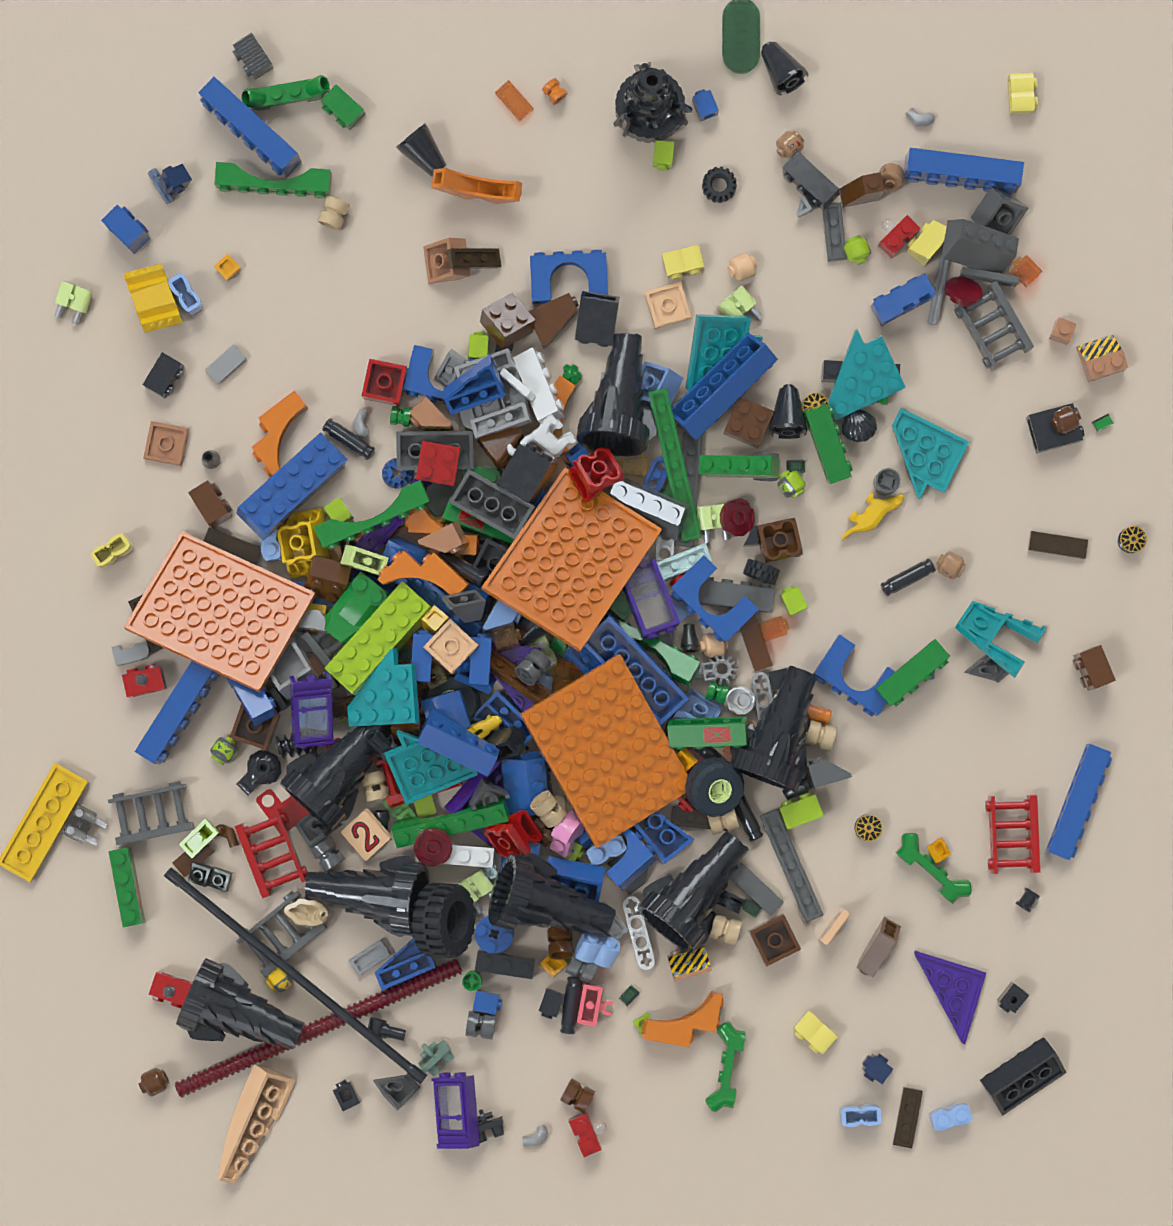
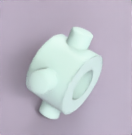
M497 866L484 868L485 874L489 879L497 877Z

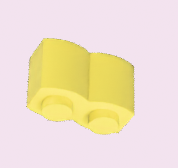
M1016 73L1008 76L1010 114L1033 113L1035 108H1038V98L1034 97V89H1037V79L1033 78V73Z
M699 245L662 254L667 278H672V280L681 279L687 273H690L691 276L702 273L701 270L704 269Z
M117 534L107 544L95 548L91 553V557L97 566L105 568L112 565L118 557H123L130 553L134 546L126 535Z
M809 1010L793 1027L796 1030L794 1034L800 1040L806 1039L811 1044L808 1047L816 1054L818 1052L824 1054L838 1038Z

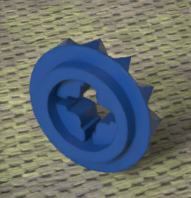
M393 458L385 463L382 469V478L389 487L400 489L410 483L413 474L412 470H402L400 473L403 479L398 476L391 479L394 474L391 468L397 470V458Z

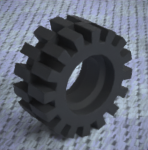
M721 166L720 168L714 167L704 175L702 189L708 200L711 199L714 203L715 201L722 203V201L727 202L729 198L733 197L737 180L734 177V173L729 171L730 169H723ZM716 178H722L726 181L727 187L724 191L717 192L713 189L712 182Z
M752 559L747 560L743 571L744 575L771 585L776 584L780 573L778 568Z

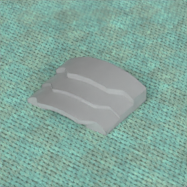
M508 348L491 354L499 374L504 368L521 382L514 358ZM485 357L454 367L457 378ZM503 378L502 381L505 386L504 397L460 412L463 426L473 430L476 439L532 422L527 398Z

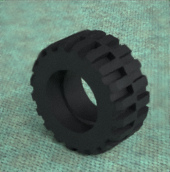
M430 883L417 895L418 899L414 902V911H412L411 915L413 917L411 922V928H413L412 936L415 939V945L426 956L455 958L468 949V945L472 941L471 937L475 931L476 911L473 907L474 901L470 897L471 894L462 885Z

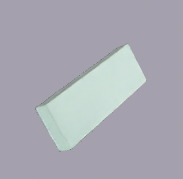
M706 543L657 562L663 580L688 571L703 555L712 561Z

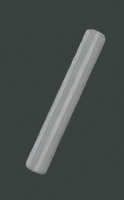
M942 253L934 286L936 294L932 298L927 321L930 325L938 324L950 266L949 260L941 258Z

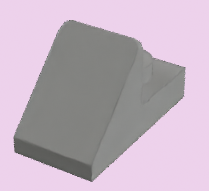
M451 349L434 378L445 386L449 385L457 379L454 367L465 364L467 359Z

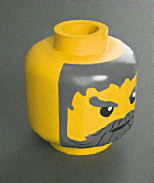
M277 967L267 975L266 983L274 992L282 993L294 984V980Z

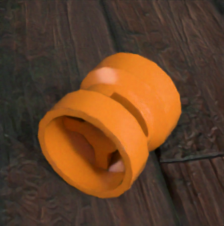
M556 78L550 80L541 89L545 95L550 97L549 100L553 105L559 103L568 94L564 88L559 86L560 82Z

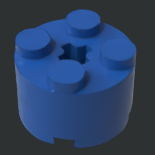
M489 915L479 921L475 928V940L478 946L485 952L492 954L501 953L512 943L514 929L507 930L491 925L488 919ZM491 929L499 930L500 933L497 935V939L490 937Z

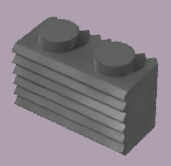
M252 32L233 44L235 50L232 52L238 61L242 60L245 64L243 69L248 77L252 75L256 80L274 68Z

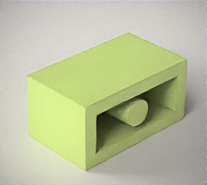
M346 545L340 563L380 576L379 572L387 565L389 558L355 546Z

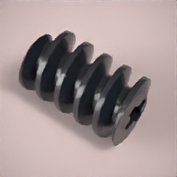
M292 733L290 739L283 735L282 741L276 736L278 752L283 759H287L288 754L293 758L295 751L298 756H302L303 750L305 754L309 753L310 749L316 752L318 750V745L309 746L305 749L296 748L292 740Z

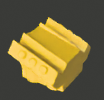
M162 263L123 273L144 333L183 323L179 306L169 286V279Z
M322 508L295 512L277 530L282 563H286L287 571L292 578L306 575L314 555L330 559L328 547H322L314 529V526L325 522L326 514Z

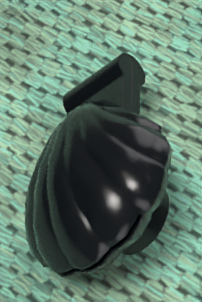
M859 409L845 416L842 424V433L847 439L855 442L868 441L877 430L876 418L872 414Z
M259 750L250 755L247 761V773L236 785L249 796L260 784H271L278 780L282 771L281 762L270 751Z

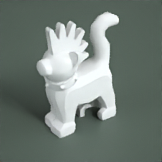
M551 413L541 422L538 428L525 436L520 441V444H537L543 449L540 454L544 452L553 457L552 461L555 462L569 443L574 444L577 439L570 431L557 438L553 431L560 429L563 424ZM508 444V453L513 456L516 449L511 444Z

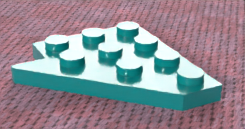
M696 314L685 387L687 390H690L749 333L751 323L749 316ZM753 335L754 337H756V338L759 339L760 341L763 340V337H762V336H760V335Z
M858 329L854 330L827 401L828 405L833 409L836 420L906 388L882 335L864 343Z
M900 408L892 424V429L916 498H921L926 486L945 493L970 441Z
M397 648L389 650L347 707L349 727L419 723L415 664L398 665Z
M400 730L396 731L402 745L384 753L406 805L478 775L477 771L418 744L419 737Z

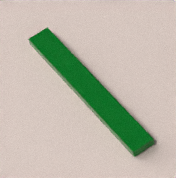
M664 388L648 392L672 497L691 505L681 531L682 540L686 542L702 538L668 390Z

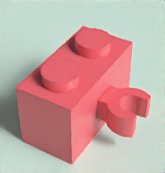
M584 983L577 1023L596 1026L599 1011H602L607 1016L612 1015V1012L606 1011L605 1007L608 1004L614 1005V1002L610 1000L604 1003L600 1002L603 986Z

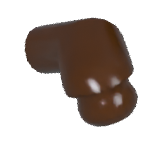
M219 824L215 827L219 831L217 836L226 838L230 848L239 845L233 828L224 824Z

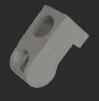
M137 643L133 647L123 650L120 645L112 647L116 666L148 659L151 654L149 646L144 643Z

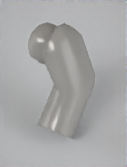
M910 108L905 113L916 126H928L932 124L935 118L930 112L918 114L913 108Z
M361 408L353 421V426L358 436L367 437L370 431L366 428L364 420L368 412Z
M540 1125L537 1127V1132L534 1136L523 1137V1147L541 1145L548 1137L547 1127Z

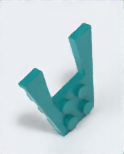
M972 601L958 621L955 629L1015 678L1025 661L993 644L992 641L1002 626L1005 625L1038 643L1047 627L1042 626L1040 628L1032 625V621L1026 619L1021 621L1012 618V614L1006 613L1004 615L995 612V608Z

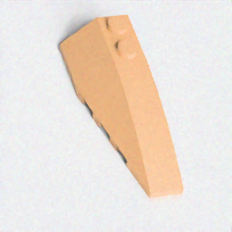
M254 1064L229 1126L218 1175L220 1181L235 1184L248 1165L250 1155L256 1153L260 1147L258 1146L263 1136L268 1135L270 1132L269 1127L273 1121H277L296 1081L295 1079L269 1067Z

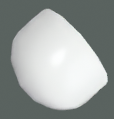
M737 686L731 689L725 699L729 710L737 715L748 714L754 709L756 704L754 693L745 686Z

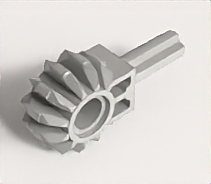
M724 653L721 655V659L715 655L716 662L709 659L708 662L702 663V667H700L694 680L704 678V681L712 680V682H716L717 678H719V685L723 684V679H725L727 684H730L728 676L732 679L736 678L731 672H738L737 668H732V666L737 664V661L730 663L731 655L725 660ZM725 664L728 669L727 673L719 674L717 666Z

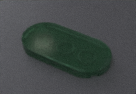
M732 0L725 6L722 14V60L725 66L733 73L746 74L757 66L760 59V12L755 3L750 0Z

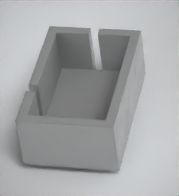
M294 635L270 675L278 691L286 699L291 697L290 676L294 675L296 682L306 681L307 675H314L316 680L319 678Z

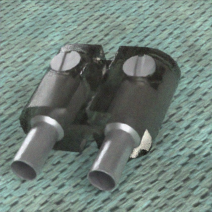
M76 804L61 834L82 844L84 841H87L97 846L99 840L88 835L92 824L105 829L108 823L97 818L98 813Z

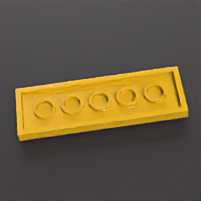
M54 762L0 856V866L24 880L32 882L89 781Z

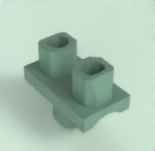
M444 1039L438 1044L433 1042L429 1046L423 1043L421 1046L424 1051L420 1054L422 1060L418 1064L424 1073L428 1072L435 1076L441 1070L437 1062L442 1058L446 1063H449L454 1058V1055Z

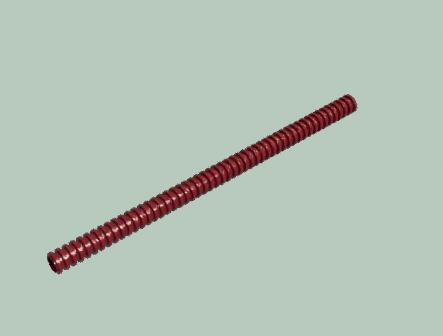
M454 958L452 962L448 961L446 965L443 963L441 967L436 966V969H431L430 972L426 971L425 974L421 973L418 977L414 976V979L410 978L407 982L405 980L403 984L398 983L396 987L393 985L391 989L387 988L385 992L382 990L380 994L375 993V996L371 995L369 999L366 997L364 1001L359 1000V1003L355 1002L353 1006L348 1005V1008L344 1007V1009L356 1019H361L363 1015L366 1017L368 1013L373 1014V1011H379V1008L384 1009V1006L389 1007L391 1003L395 1004V1001L400 1002L402 998L406 999V996L411 997L413 993L416 995L418 991L422 992L424 988L427 990L429 986L434 987V984H440V981L445 982V979L450 980L452 976L456 977V974L461 975L462 969L458 960ZM332 1012L330 1016L326 1015L324 1019L321 1017L319 1021L314 1020V1023L310 1022L308 1026L305 1024L296 1045L305 1044L307 1040L312 1041V1038L316 1039L318 1035L323 1036V1033L328 1034L330 1030L334 1031V1028L339 1029L341 1025L345 1026L346 1022ZM264 1043V1045L260 1044L258 1048L253 1047V1050L249 1049L247 1053L244 1051L242 1055L237 1054L236 1057H231V1060L226 1059L225 1062H220V1065L210 1066L208 1070L204 1069L202 1073L199 1071L197 1075L192 1074V1077H186V1080L176 1081V1091L183 1098L185 1094L190 1095V1092L194 1093L196 1089L206 1088L207 1085H212V1082L217 1083L219 1079L223 1080V1077L228 1078L230 1074L233 1076L235 1072L240 1073V1070L244 1071L246 1067L251 1068V1065L257 1064V1062L262 1063V1060L267 1061L269 1057L273 1058V1055L278 1056L280 1052L284 1053V1050L289 1051L290 1049L275 1044V1046Z

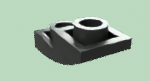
M193 862L188 881L203 887L210 886L226 892L228 891L233 872Z

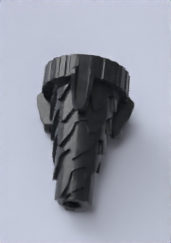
M652 62L641 65L635 64L634 69L636 73L629 76L621 84L615 99L617 119L613 123L614 127L619 126L624 130L623 137L629 136L645 143H655V140H665L672 136L680 126H687L688 121L685 115L686 113H692V107L685 104V96L678 82L667 74L664 69L651 68ZM650 80H653L655 83L658 82L655 86L647 84Z
M637 333L614 334L612 350L607 358L605 373H601L598 391H595L594 401H592L579 419L576 436L577 442L589 450L596 451L598 448L610 449L614 456H636L643 454L649 447V441L656 437L657 431L652 407L647 406L644 408V406H641L644 389H641L643 381V371H641L643 354H641L642 336Z
M795 666L788 667L778 694L774 695L772 702L768 704L762 720L758 721L756 727L753 724H748L749 739L747 745L741 748L730 746L729 749L732 753L730 763L732 767L737 768L744 775L792 792L798 791L801 780L805 778L807 772L806 745L802 743L806 735V730L804 729L809 717L808 710L814 696L811 693L818 677L816 674Z
M390 724L357 726L351 733L348 731L342 739L336 740L327 751L324 750L318 755L315 750H312L296 758L286 766V775L281 780L280 785L315 818L334 831L342 821H346L350 817L359 793L356 787L364 779L363 775L370 768L373 759L378 754L365 741L366 735L370 730L376 728L388 738L392 734Z
M726 831L705 855L702 854L698 860H694L683 873L680 872L674 879L671 874H668L643 889V899L637 907L639 913L658 933L672 944L688 953H694L699 945L707 942L715 918V912L712 910L720 902V895L727 888L728 881L738 870V864L747 854L749 848L730 832Z
M527 853L524 856L510 855L502 864L492 888L488 919L491 925L507 930H513L519 924L521 926H538L542 928L552 927L564 931L570 929L580 933L591 932L607 937L616 916V910L607 904L587 898V894L575 891L569 886L551 878V876L557 874V869L538 855Z
M406 855L380 861V871L363 869V872L345 870L343 872L327 870V873L308 872L305 884V900H314L332 907L345 909L346 913L364 915V918L373 919L374 923L398 937H403L404 935L412 936L413 928H411V922L413 917L411 915L412 911H414L413 905L418 899L417 895L425 886L429 885V871L426 865L416 863L411 856Z
M205 958L189 989L176 1025L187 1030L190 1038L194 1040L223 1042L226 1036L224 1032L238 1038L241 1035L256 1042H265L273 1046L278 1044L293 1050L305 1022L284 1014L280 1009L267 1003V999L251 993L252 989L248 988L249 984L229 964L225 962L219 964Z

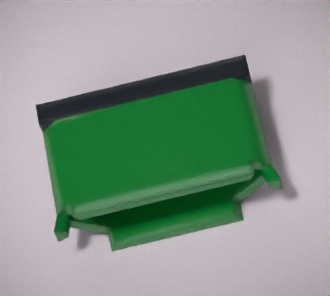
M1109 413L1092 421L1097 432L1114 424Z

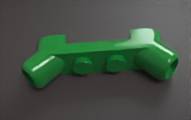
M319 75L307 80L256 89L246 88L242 92V102L249 108L262 111L273 106L301 101H317L329 92L330 84L325 76Z
M903 833L901 836L902 846L895 853L904 862L911 866L916 861L943 885L938 892L952 904L959 897H969L971 895L972 887L969 880H949L947 878L949 874L941 867L937 869L932 864L934 861L927 854L923 856L919 853L918 834Z
M731 1022L723 1023L716 1031L727 1047L726 1052L722 1051L721 1063H724L723 1071L719 1070L718 1082L721 1083L720 1088L705 1099L712 1112H717L723 1107L733 1108L737 1090L736 1088L729 1087L735 1050L743 1051L745 1031L736 1030Z

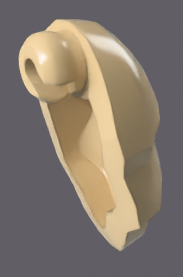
M298 899L295 903L287 905L284 909L285 915L298 925L317 926L324 923L329 915L326 908L314 900Z

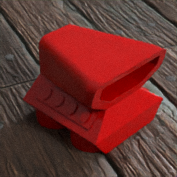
M598 448L592 454L581 455L577 460L572 461L575 467L569 470V476L585 502L591 501L608 486L624 480L620 466L610 449Z
M526 810L510 814L508 822L485 827L484 832L496 852L505 858H508L511 854L524 856V854L531 853L529 843H538L543 838Z

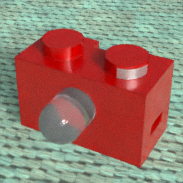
M908 215L897 225L892 220L885 219L882 221V228L888 234L880 241L878 246L892 259L903 248L904 241L908 243L921 228Z
M156 664L147 665L145 670L138 671V668L126 670L127 674L122 675L127 698L167 690L163 668L157 667Z
M158 971L155 973L148 995H152L153 1000L159 1002L167 1000L171 1002L172 1006L182 1008L193 982Z
M587 1111L584 1114L581 1113L569 1118L568 1122L574 1136L579 1135L580 1139L577 1143L583 1157L601 1151L602 1147L597 1136L606 1132L607 1125L604 1122L592 1125Z

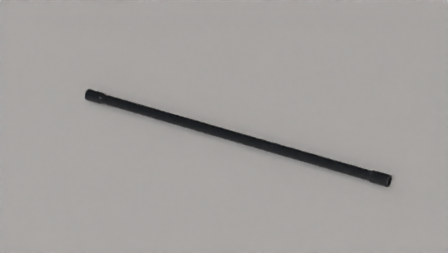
M172 867L164 874V877L192 897L404 1069L419 1084L428 1076L187 882Z

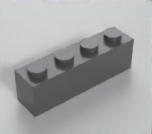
M709 577L701 585L698 599L700 604L733 608L746 596L759 609V612L772 613L775 589H771V585L760 584L759 587L752 586L751 582L741 581L740 584H733V580L722 579L721 582L714 581L713 577Z

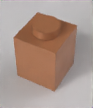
M1058 317L1054 322L1049 339L1067 345L1071 341L1076 323Z

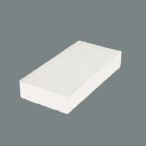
M503 368L500 372L501 377L529 401H533L536 395Z

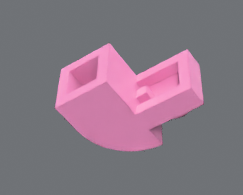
M573 809L566 813L564 819L554 827L551 833L553 840L550 849L565 858L570 855L574 840L584 832V827Z

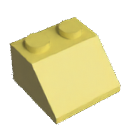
M935 220L930 224L926 222L920 229L922 234L918 238L914 237L907 245L910 247L907 253L925 267L944 244L947 226Z

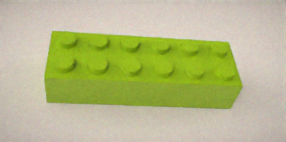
M402 581L328 663L325 669L356 696L389 650L397 648L398 652L422 625L421 618L432 607Z

